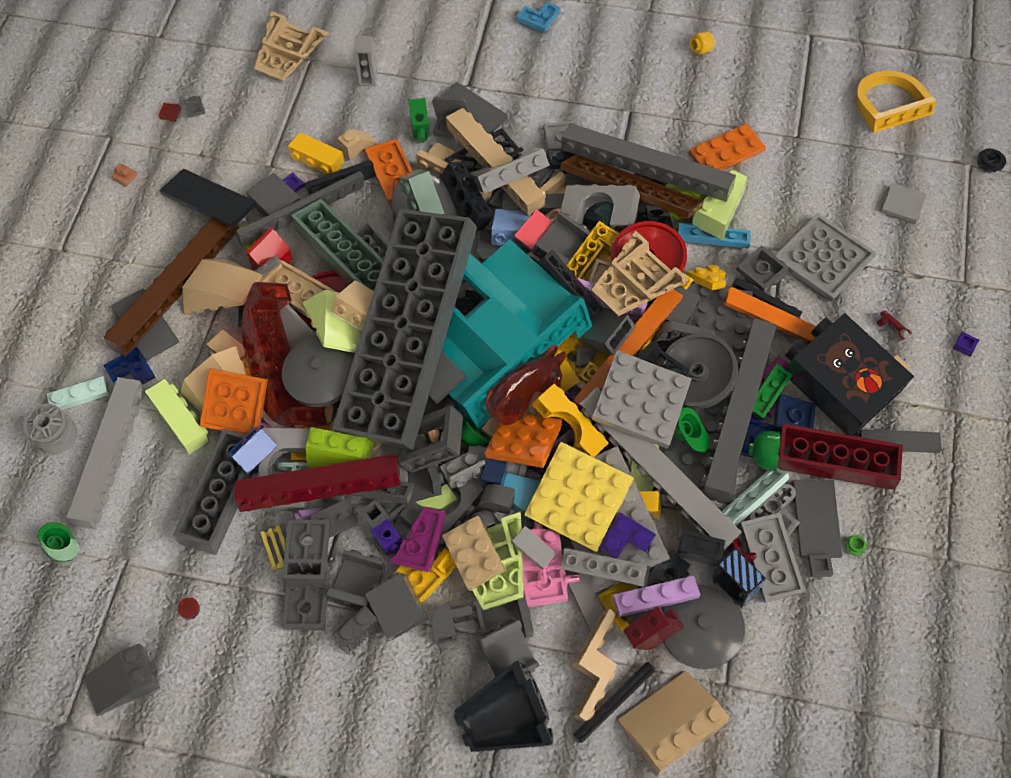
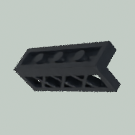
M368 160L304 183L305 189L309 196L359 171L364 175V181L376 177L372 160Z
M553 249L537 262L542 269L570 294L584 299L591 320L598 315L603 307Z

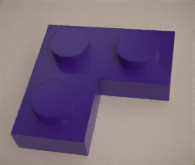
M620 512L599 549L615 559L619 558L628 542L647 552L657 534Z

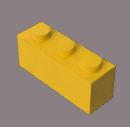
M301 132L288 145L292 159L305 163L308 167L315 168L323 174L339 171L345 163L342 151Z

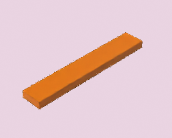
M733 287L727 290L724 301L725 306L751 318L777 324L776 329L799 340L802 339L808 344L815 339L811 334L815 325Z

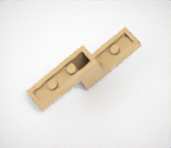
M610 609L601 613L572 665L593 680L572 717L578 722H584L592 718L597 701H600L605 695V686L612 681L616 674L614 670L617 664L597 651L604 644L605 639L603 637L605 633L609 632L615 623L613 619L616 613Z

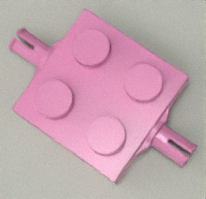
M533 520L534 529L530 531L557 554L541 570L522 553L523 571L532 570L538 572V582L542 584L543 576V584L547 583L546 572L561 568L560 533L552 529H544L541 523Z
M563 569L550 570L546 572L547 583L543 584L542 576V584L538 582V572L532 570L523 571V590L528 607L568 601V583L580 582L579 573L566 575Z

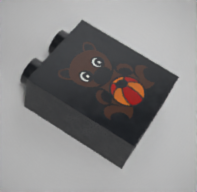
M846 313L841 315L834 323L828 317H825L811 331L815 339L807 345L800 339L785 354L791 361L786 369L792 374L790 381L847 435L852 436L856 435L897 397L915 377Z

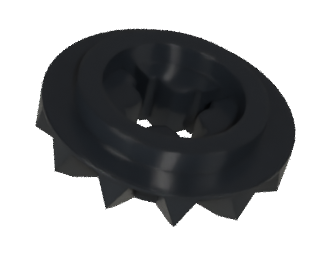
M984 149L977 157V163L981 164V168H986L987 172L990 170L994 173L997 170L1001 171L1006 165L1004 154L996 149Z

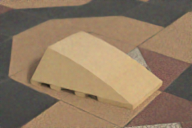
M271 11L270 21L266 26V35L263 37V45L261 50H259L254 70L284 81L325 38L328 32L313 27L311 31L288 24L285 16Z
M635 230L630 241L624 245L621 253L612 261L610 268L603 273L592 288V292L617 316H620L688 282L689 278L677 267L670 270L649 251V242Z
M224 258L202 259L182 287L184 314L186 316L191 315L193 311L203 313L205 309L209 308L211 311H214L220 306L230 308L244 305L262 278V275Z
M234 346L211 355L183 380L180 396L201 414L209 368L246 375L244 363L238 354L240 353L238 347Z

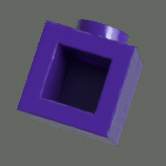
M388 519L371 530L373 539L386 556L390 553L394 554L400 549L402 537Z

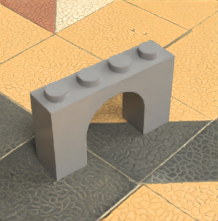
M531 147L519 152V158L493 168L484 167L470 173L480 192H489L550 166L544 149Z
M575 184L573 186H566L561 212L569 214L574 221L582 224L584 215L589 207L598 202H610L613 204L610 226L613 230L620 233L635 223L640 194L636 186L632 185L598 186L593 184L581 186Z
M263 428V431L277 446L258 464L259 472L256 473L255 477L271 475L274 462L286 453H306V443L310 429ZM308 501L259 510L297 511L308 509Z

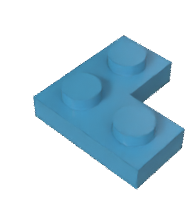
M546 2L538 12L524 6L517 15V21L545 33L559 15L561 7Z

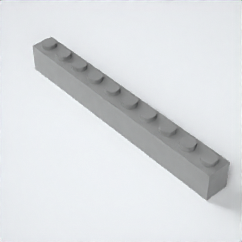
M598 387L580 402L581 413L589 419L593 416L601 394V390ZM595 421L594 426L601 433L606 432L610 436L608 440L615 447L620 446L624 451L622 453L629 462L633 460L638 465L636 467L643 476L648 475L652 479L651 484L658 491L662 489L667 494L665 498L673 506L677 504L681 508L679 512L687 520L690 518L696 524L694 527L700 534L726 540L724 550L741 535L742 532L654 443Z

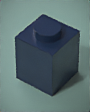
M487 458L481 477L482 488L489 484L504 485L508 472L507 462Z

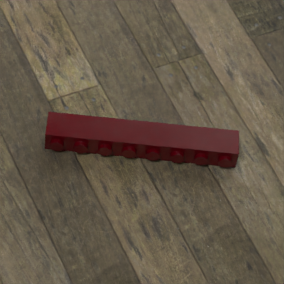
M396 454L237 480L235 481L234 501L240 512H249L257 509L391 488L401 485L400 466Z

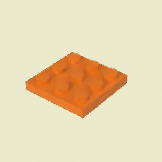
M209 368L200 426L221 431L226 429L243 435H247L255 426L260 428L268 379Z
M505 411L485 451L486 458L543 468L562 427V419H545L543 416Z

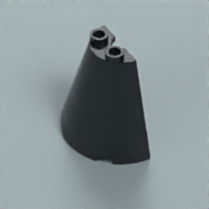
M522 660L512 663L454 710L456 724L458 726L462 725L465 734H462L463 742L466 747L470 748L471 752L541 747L553 744L552 728H547L550 718L544 700L530 670L525 672L523 669L526 665Z

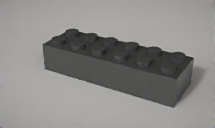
M223 429L173 534L179 544L217 555L238 509L234 501L235 481L252 478L256 469L255 467L247 474L237 462L231 460L227 455L246 435Z

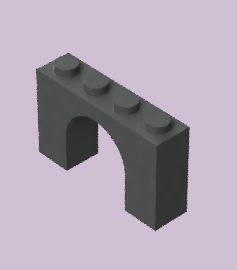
M443 476L444 483H446L449 486L448 482ZM472 478L463 486L452 488L459 494L461 501L455 511L445 515L437 551L441 546L444 547L446 545L442 535L460 526L467 517H471L475 513L476 506L479 504L484 490L481 478ZM415 501L410 502L399 514L401 523L412 530V526L424 508Z

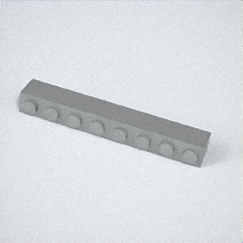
M117 378L66 517L73 526L96 529L97 524L102 519V509L104 504L108 502V492L115 482V473L121 465L122 453L127 448L128 436L133 431L135 416H138L140 402L145 397V389L139 380Z

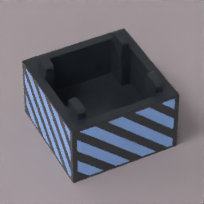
M735 548L717 564L712 579L714 584L717 583L742 608L759 593L766 577Z

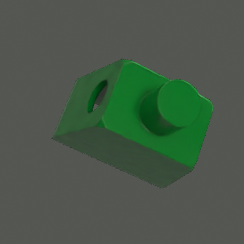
M426 98L409 99L413 137L417 138V141L420 143L426 142L427 136L430 135Z

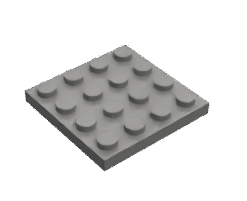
M817 213L775 256L786 263L791 274L833 302L875 257L876 252Z
M617 350L591 419L668 449L691 378Z

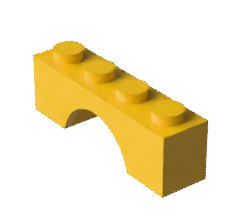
M555 384L532 403L545 419L559 417L571 425L575 434L573 448L594 458L608 444L605 436L595 429L590 419L585 417L578 410L577 405L571 402L565 396L564 391Z

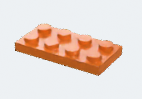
M746 123L689 149L688 154L696 163L725 170L764 152L766 146Z
M397 138L365 149L368 160H372L374 164L375 175L388 204H392L393 192L400 181V177L413 172Z

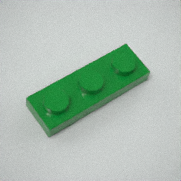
M778 364L773 367L758 390L752 415L759 420L764 419L792 377L791 373Z

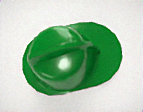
M689 407L681 409L674 431L676 438L689 444L695 451H707L710 446V439L698 414Z
M464 417L466 423L462 427L461 434L463 444L468 448L469 446L476 447L489 444L491 438L484 434L481 429L478 430L467 417Z
M49 522L42 525L39 529L38 540L41 550L50 558L65 562L71 561L79 554V545L65 525Z

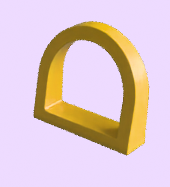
M879 71L866 76L859 83L856 95L857 108L873 133L932 115L936 104L935 98L917 79L897 71ZM879 84H894L907 90L916 102L878 113L867 99L866 92L871 87Z

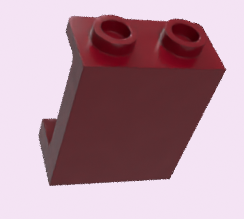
M655 607L624 628L623 631L634 649L651 651L685 627L674 609L663 613L660 607Z

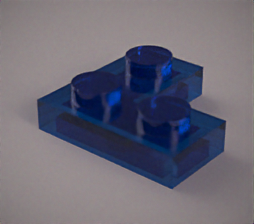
M138 347L132 349L126 357L121 355L103 365L113 382L117 381L118 377L123 378L130 373L134 380H139L142 385L156 378Z

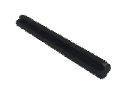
M646 662L594 713L592 718L587 720L573 734L574 738L579 743H583L655 672L654 666Z

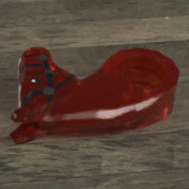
M553 345L540 358L532 360L508 374L488 394L485 403L487 413L504 425L514 424L521 419L536 391L541 396L553 384L561 388L563 374L560 366L566 358V353L563 351L555 356L558 347Z

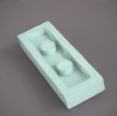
M102 376L47 393L49 404H54L61 410L108 396L109 392L106 380Z

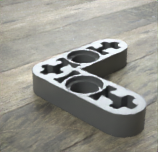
M669 321L660 327L652 341L654 340L658 343L659 348L665 352L675 341L688 334L705 333L715 336V332L710 329Z

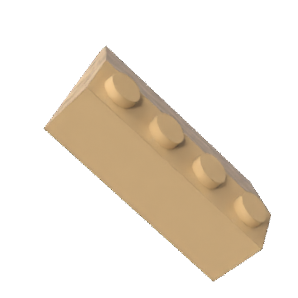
M685 671L618 719V722L658 776L727 725L730 717L719 703Z

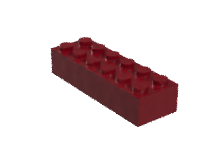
M782 424L779 431L780 449L778 450L779 459L777 466L781 470L895 490L901 481L903 444Z

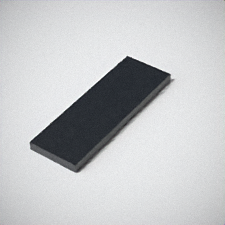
M184 168L159 190L162 195L231 228H234L257 206L254 200Z

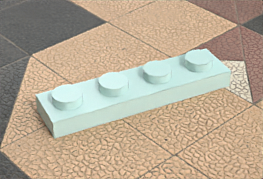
M779 468L776 471H767L721 512L737 526L789 480L788 473Z

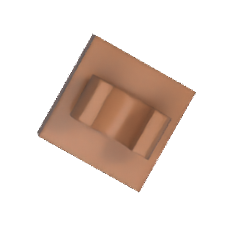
M118 164L114 168L115 172L112 175V179L127 187L136 178L137 173L123 164Z

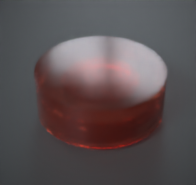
M188 597L179 603L178 612L182 618L191 620L200 613V605L196 599Z

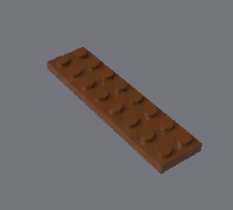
M577 154L561 163L560 169L566 171L567 174L577 175L585 181L597 183L598 186H636L640 194L639 200L644 201L649 206H657L662 211L675 213L680 218L688 219L700 210L704 203L703 200Z

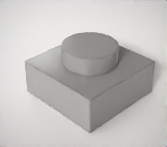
M782 509L780 514L789 537L800 522L785 509Z

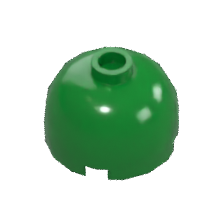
M764 431L756 436L754 443H750L749 455H753V462L757 467L767 471L777 470L780 432Z

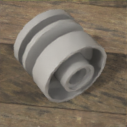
M42 404L35 407L26 416L24 421L26 436L47 454L55 455L67 451L77 438L75 423L54 404Z

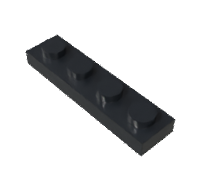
M736 277L732 284V287L737 290L752 291V297L800 318L802 312L796 307L782 302L779 298L765 293L762 289L750 285L745 280Z

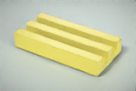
M278 525L275 529L270 528L267 532H260L273 570L283 567L284 564L274 535L278 533L285 552L286 541L281 527ZM269 536L271 537L276 555L279 560V563L277 564L275 563L273 554L271 552L267 540V537Z

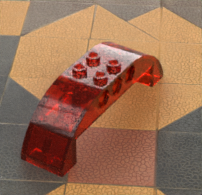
M255 282L248 293L243 310L242 340L250 375L268 379L263 410L274 422L281 426H325L327 421L323 407H310L298 403L290 396L283 384L282 368L291 350L279 311L292 301L288 286L282 283Z

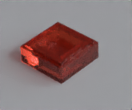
M163 103L158 116L162 120L176 121L181 107L178 104Z

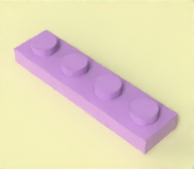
M694 576L614 594L613 600L618 616L622 617L651 610L655 607H664L697 599L701 595Z

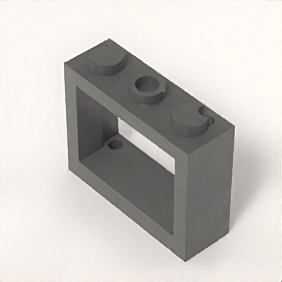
M448 406L423 416L413 450L400 449L399 464L413 473L460 456L463 415L454 407ZM444 426L443 441L417 450L419 435Z

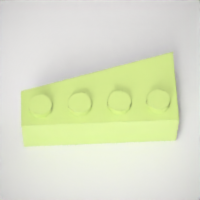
M734 170L729 172L735 174L736 178L734 188L727 202L707 196L703 200L702 208L693 216V225L721 240L724 239L726 230H728L731 219L741 201L747 181V176Z

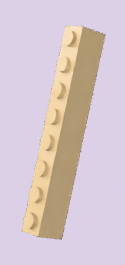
M464 108L446 117L447 129L483 168H493L513 161V158L504 152L502 146L494 141L492 135L487 134L483 126L477 123L472 114ZM524 176L501 186L527 216L545 206V192L535 185L531 177Z

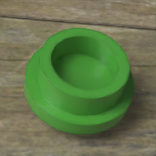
M851 536L845 544L847 551L855 556L862 555L867 549V544L861 536Z

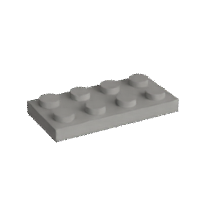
M777 513L741 522L740 527L748 552H755L757 558L751 561L752 565L766 577L760 589L764 603L804 594L806 591L781 514Z

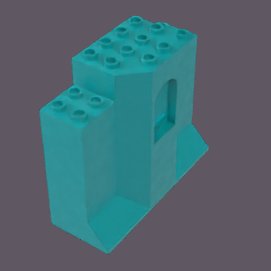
M510 239L503 243L494 254L488 256L482 264L469 254L461 286L465 282L469 283L484 300L466 316L454 306L442 348L445 355L467 377L446 397L456 403V407L478 430L493 417L489 408L534 369L540 357L541 362L572 333L579 339L592 327L584 299L570 294Z

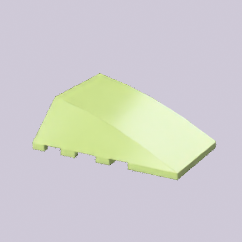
M324 290L302 302L301 306L307 310L306 315L308 318H311L312 327L317 329L316 334L323 347L356 353L362 332L330 313L334 299L339 292Z
M521 512L501 518V524L486 529L506 571L472 589L483 610L524 597L522 552L511 544L512 540L522 530Z

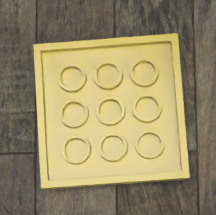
M560 442L524 515L598 552L599 546L607 535L634 477Z

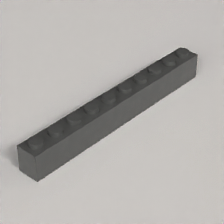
M570 123L561 136V150L727 202L734 188L735 174Z
M754 318L752 325L748 324L745 334L749 336L748 341H743L741 351L744 354L743 357L739 356L737 361L739 368L738 377L734 388L726 398L730 402L728 406L724 405L721 416L725 417L723 423L719 422L716 433L720 434L719 440L714 439L711 450L715 451L714 457L709 456L706 468L710 469L709 474H704L701 486H705L703 491L705 495L727 501L777 324Z

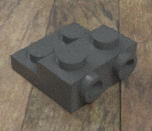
M761 245L737 266L736 271L758 289L766 291L787 275L789 267L784 261L779 260L770 250Z

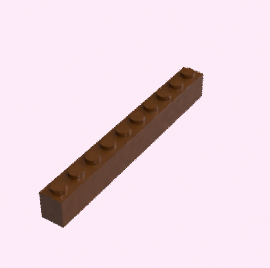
M210 218V221L199 230V233L165 267V270L130 305L124 315L118 318L113 327L107 330L103 336L107 347L126 357L183 294L182 287L201 260L214 259L234 237L239 229L238 224L231 228Z

